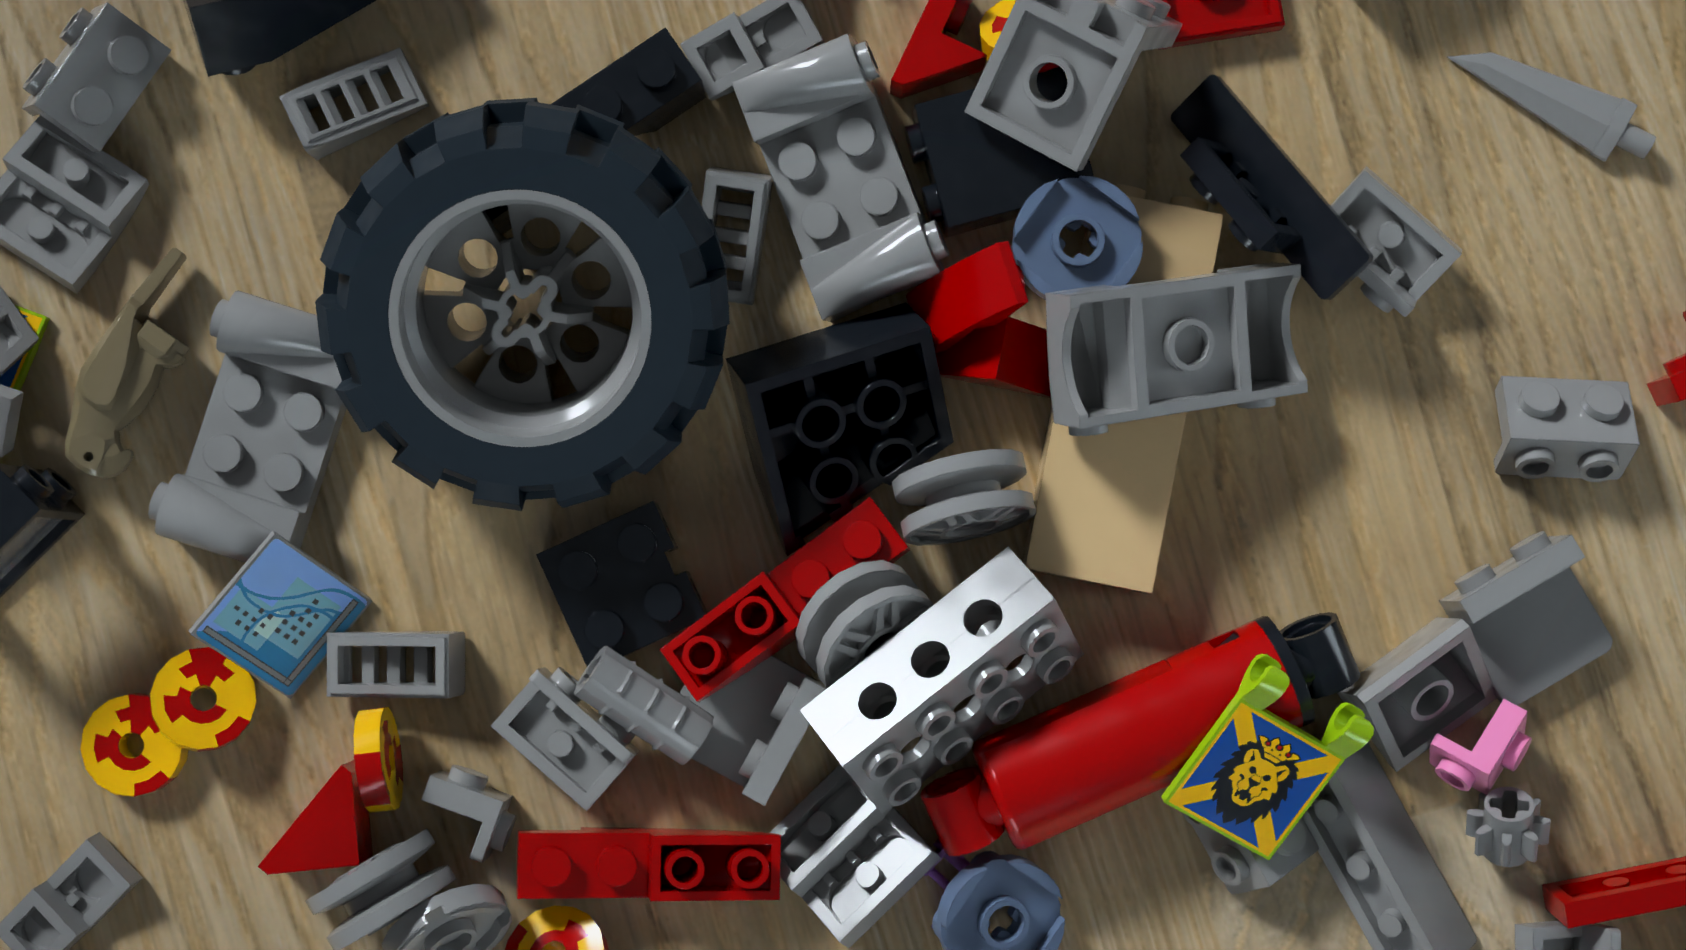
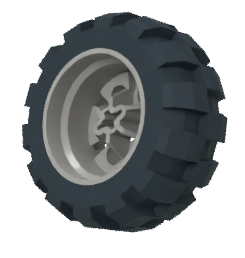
M537 98L489 100L481 106L454 114L447 112L396 143L360 177L361 182L345 207L337 212L320 261L326 266L323 294L315 301L321 351L334 357L342 382L335 391L361 432H369L375 429L397 451L392 463L432 489L435 488L439 479L473 491L472 504L522 511L525 500L556 498L557 503L562 508L610 495L612 483L633 471L646 475L682 443V432L697 410H705L723 366L727 326L730 324L727 265L713 219H708L692 191V183L659 147L654 150L623 128L625 123L581 105H577L576 108L539 103ZM502 205L508 206L513 232L512 238L506 239L495 228L486 209ZM534 218L551 220L560 232V242L551 248L534 246L525 234L526 223ZM582 221L593 229L599 237L575 254L566 246ZM472 239H484L491 243L497 252V264L488 269H479L472 266L465 257L464 244ZM586 261L599 262L607 268L611 281L601 290L592 291L585 289L578 283L575 277L576 267ZM428 268L466 281L463 289L460 291L425 290ZM523 269H533L537 271L533 274V276L524 275ZM507 278L509 284L505 291H500L501 283ZM541 286H546L536 310L541 316L540 318L535 314L529 313L523 319L519 318L516 323L510 321L517 304V300L512 295L515 294L518 298L524 300L531 293L535 294ZM558 291H560L562 303L556 302L555 297ZM461 303L477 305L486 315V327L480 331L473 332L464 330L454 319V307ZM594 306L632 307L631 330L603 320L600 315L594 312ZM577 324L586 325L597 334L599 344L592 351L585 353L576 352L566 344L563 336L564 331L570 326ZM483 344V351L488 355L492 354L477 381L473 383L462 375L455 366ZM514 345L529 348L537 359V366L526 373L516 372L506 365L503 351ZM559 359L577 391L554 399L548 365L555 363Z

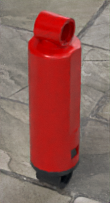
M1327 612L1311 615L1287 625L1280 631L1268 616H1262L978 740L972 746V753L978 768L967 767L947 773L929 783L920 794L945 853L949 856H960L980 850L997 840L1004 833V829L1014 847L1021 850L1026 849L1169 786L1238 692L1244 674L1256 655L1267 654L1276 659L1282 666L1281 670L1286 672L1290 678L1289 686L1283 695L1265 709L1298 728L1315 722L1312 699L1338 693L1353 685L1361 676L1337 614Z

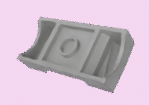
M849 33L732 82L755 143L760 145L803 258L799 261L822 320L834 322L878 300L919 286L944 270L941 259L949 256L946 242L936 220L927 223L873 84L872 80L880 77L874 55L867 41L858 44Z
M1270 262L1218 269L1217 273L1121 286L1099 285L1045 293L1048 369L1053 422L1068 426L1069 435L1090 436L1108 432V424L1237 404L1238 408H1265L1276 405L1277 397L1308 393L1307 379L1298 364L1290 334V308L1295 288L1301 278V264Z
M238 290L234 292L229 301L224 299L219 301L211 318L210 335L217 337L216 348L219 352L224 353L225 356L185 475L177 473L172 477L169 484L161 482L157 486L150 501L148 515L150 519L156 520L155 533L157 535L246 563L272 531H275L301 549L347 408L335 391L342 382L334 357L321 351L317 315Z

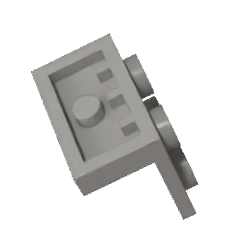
M774 656L769 657L701 702H697L684 685L680 694L689 696L690 701L714 716L713 725L708 736L692 759L743 786V795L765 806L810 725L800 710L827 688L823 683Z

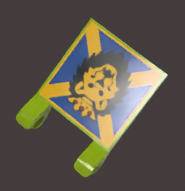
M1259 654L1249 664L1234 698L1161 797L1167 805L1263 858L1270 860L1345 759L1369 742L1374 734V727L1370 721L1364 718L1365 714L1360 708L1351 703L1344 702L1333 712L1323 738L1319 740L1265 708L1283 695L1289 686L1290 678L1286 672L1281 670L1282 666L1276 659L1267 654Z

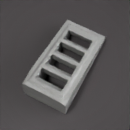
M401 48L314 80L279 96L305 151L315 160H319L429 107ZM390 71L404 98L393 103L380 78L381 75ZM368 83L379 106L378 109L368 112L357 87ZM344 94L355 118L345 122L334 101V98ZM319 105L330 125V128L322 131L319 130L310 112L311 109Z
M711 167L706 170L702 208L708 219H713L719 241L747 245L746 256L723 253L727 268L744 271L742 282L727 280L728 302L753 305L773 179L771 175ZM722 189L754 194L753 204L720 200ZM718 215L749 219V231L716 226Z
M464 632L327 633V697L452 698L461 696L465 692ZM352 646H362V682H352ZM379 646H387V682H379ZM406 646L414 647V682H406ZM433 647H435V682H433Z

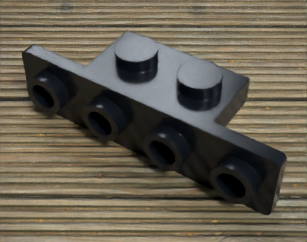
M1213 74L1209 75L1171 114V121L1191 143L1180 154L1181 158L1194 172L1189 177L1191 184L1207 201L1214 205L1221 204L1233 219L1228 224L1230 231L1246 248L1253 252L1261 250L1284 254L1290 263L1301 264V276L1315 293L1324 300L1333 299L1372 263L1373 254L1221 77Z

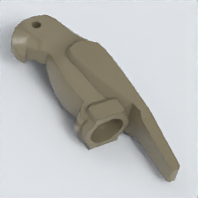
M172 248L130 297L81 368L75 388L71 421L65 441V457L89 475L111 478L118 476L128 468L134 453L130 449L124 450L121 446L120 431L137 418L149 404L159 387L164 369L180 366L186 359L184 356L189 347L148 319L151 308L187 259L186 255L177 248Z

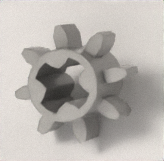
M1514 787L1496 788L1487 795L1480 793L1478 809L1467 810L1466 835L1475 837L1474 854L1477 856L1484 855L1490 862L1502 867L1519 866L1527 860L1533 863L1536 862L1538 845L1549 844L1551 819L1540 816L1541 800L1539 798L1532 799L1528 793Z

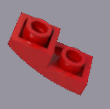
M1009 241L997 242L958 261L929 278L906 295L909 306L931 327L935 352L946 351L976 328L998 325L1029 302L1025 292L1024 276L1020 267L1015 262Z

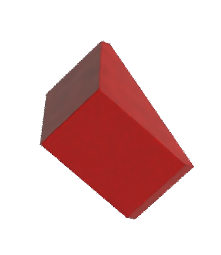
M1007 317L998 325L976 328L946 351L936 352L941 377L1051 398L1047 329Z
M354 760L342 764L258 865L267 875L358 866L373 857L370 816L359 792Z

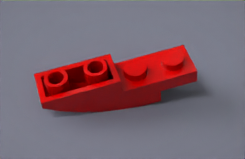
M868 497L769 573L761 572L659 650L695 700L701 702L796 640L795 632L801 612L815 592L837 573L861 562L884 560L894 563L908 553L910 548L873 499Z
M581 827V830H518L517 899L648 898L650 902L780 900L781 835L778 833L624 827Z

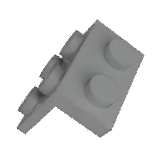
M1545 531L1535 533L1510 548L1513 557L1493 569L1490 564H1485L1466 573L1454 582L1458 589L1439 600L1449 618H1462L1471 627L1492 680L1495 695L1500 702L1506 699L1515 705H1519L1607 653L1612 647L1613 641L1610 633L1570 569V566L1585 558L1572 535L1547 536Z

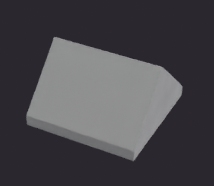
M1436 617L1361 672L1360 678L1353 685L1337 693L1343 702L1351 703L1363 711L1365 714L1364 718L1370 721L1374 727V734L1371 738L1372 742L1396 772L1429 749L1430 743L1436 734L1445 737L1497 699L1492 680L1471 627L1462 618Z

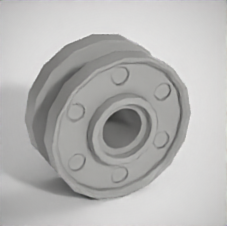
M988 449L965 452L939 458L899 474L892 481L896 502L907 506H926L908 515L900 522L905 543L922 546L967 541L1008 530L1028 521L1036 515L1032 493L1023 490H1001L1018 482L1027 474L1023 453L1013 449Z
M884 560L861 562L837 573L812 596L801 612L795 632L798 652L818 674V678L825 687L828 688L934 604L922 590H919L901 566Z
M428 829L423 830L404 842L393 844L339 876L326 889L305 901L313 915L327 912L342 905L346 909L349 917L327 937L333 950H341L368 934L369 936L456 880L449 865L437 867L420 875L413 865L435 843Z

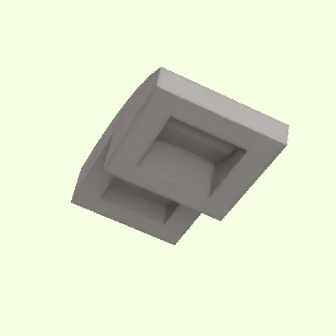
M766 0L739 17L733 12L680 43V46L690 64L701 78L709 99L713 101L734 92L732 82L825 43L802 0Z
M99 832L86 839L47 881L33 888L0 922V938L11 950H69L110 912L143 877Z

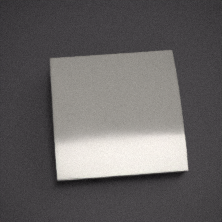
M40 115L3 157L7 171L0 178V245L78 294L130 221L149 186L148 179L103 150L96 153L92 152Z
M841 764L770 832L781 835L780 877L793 892L803 898L834 937L847 948H850L941 859L894 806L884 814H881Z

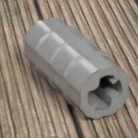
M604 646L590 662L574 691L576 697L598 710L599 715H606L624 727L626 733L632 732L650 744L652 750L661 751L681 765L686 764L703 744L713 725L714 716L690 701L689 696L681 695L664 684L663 678H655L637 666L636 661L628 660L608 646Z

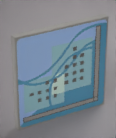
M272 531L188 631L204 644L291 699L327 656V633L347 632L372 603V600L284 537Z

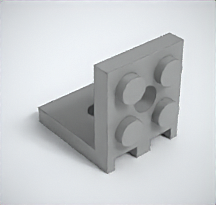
M1016 0L964 112L1076 172L1084 169L1141 51L1172 47L1183 24L1167 16L1171 6L1162 0ZM1049 62L1059 65L1067 77L1066 91L1056 101L1043 97L1037 88V75L1040 69Z

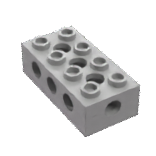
M1007 547L814 698L800 712L878 811L884 814L892 806L902 805L912 799L920 790L922 783L944 765H952L966 756L972 748L973 742L993 726L1004 724L1013 719L1022 709L1024 702L1046 684H1054L1067 676L1072 670L1075 661L1082 657L1084 653L1056 599L1016 554ZM1020 655L1023 656L1020 663L1014 669L1009 671L1005 669L1015 658ZM972 695L966 707L957 712L953 711L963 699ZM920 736L919 742L913 749L900 753L910 741Z

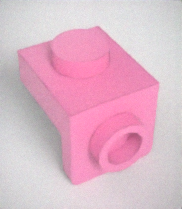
M1503 699L1472 751L1440 734H1436L1430 743L1429 763L1436 767L1435 773L1447 784L1462 791H1469L1472 787L1487 795L1503 768L1505 767L1514 772L1530 746L1532 738L1525 735L1528 711Z

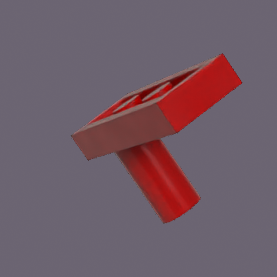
M1686 856L1542 884L1545 909L1569 929L1686 906Z

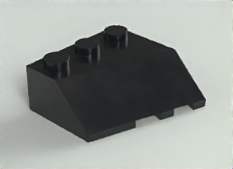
M907 303L726 358L753 470L781 545L787 556L806 544L803 540L805 536L830 519L834 523L854 509L852 504L883 483L891 486L892 481L899 474L923 464L954 442L931 327Z

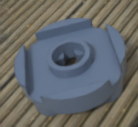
M1094 176L1065 178L1060 181L1057 179L1039 187L1022 206L1013 227L1011 250L1016 264L1023 273L1025 284L1044 300H1046L1045 293L1099 285H1126L1137 271L1142 258V232L1138 223L1140 219L1134 204L1126 194L1108 181ZM1082 225L1091 231L1087 242L1094 251L1089 257L1078 253L1074 258H1071L1063 252L1066 243L1060 237V232L1064 228L1075 232Z
M984 851L977 854L971 860L970 865L964 867L948 884L940 899L938 910L933 916L932 928L935 935L939 938L943 950H1057L1061 943L1065 926V919L1060 915L1061 904L1058 898L1062 899V896L1055 881L1032 861L1018 855H999L994 851ZM1010 906L1007 913L1013 919L1011 925L1007 929L997 926L992 933H989L988 928L991 915L997 909Z

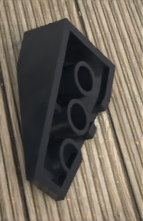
M376 0L183 1L199 53L209 77L221 73L224 75H240L252 70L256 65L271 62Z

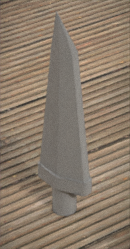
M1493 52L1447 57L1589 151L1590 155L1604 162L1615 146L1644 159L1655 142L1656 136L1629 123L1637 108V104L1625 98L1614 97Z

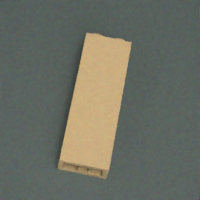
M1113 184L1124 192L1134 204L1140 219L1138 223L1142 232V258L1137 271L1126 285L1213 273L1224 214L1209 212V204L1199 199L1176 196L1171 197L1170 204L1145 199L1146 191L1129 185ZM1085 227L1081 254L1089 257L1094 249L1087 242L1091 231ZM1051 404L1033 497L1036 515L1029 519L1021 559L1025 566L1032 572L1152 594L1187 412L1108 424V432L1090 436L1069 435L1068 426L1053 422Z

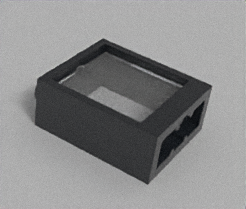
M0 463V598L85 515L71 500L76 495L75 489L66 479L51 468H46L43 471L26 464L14 466Z

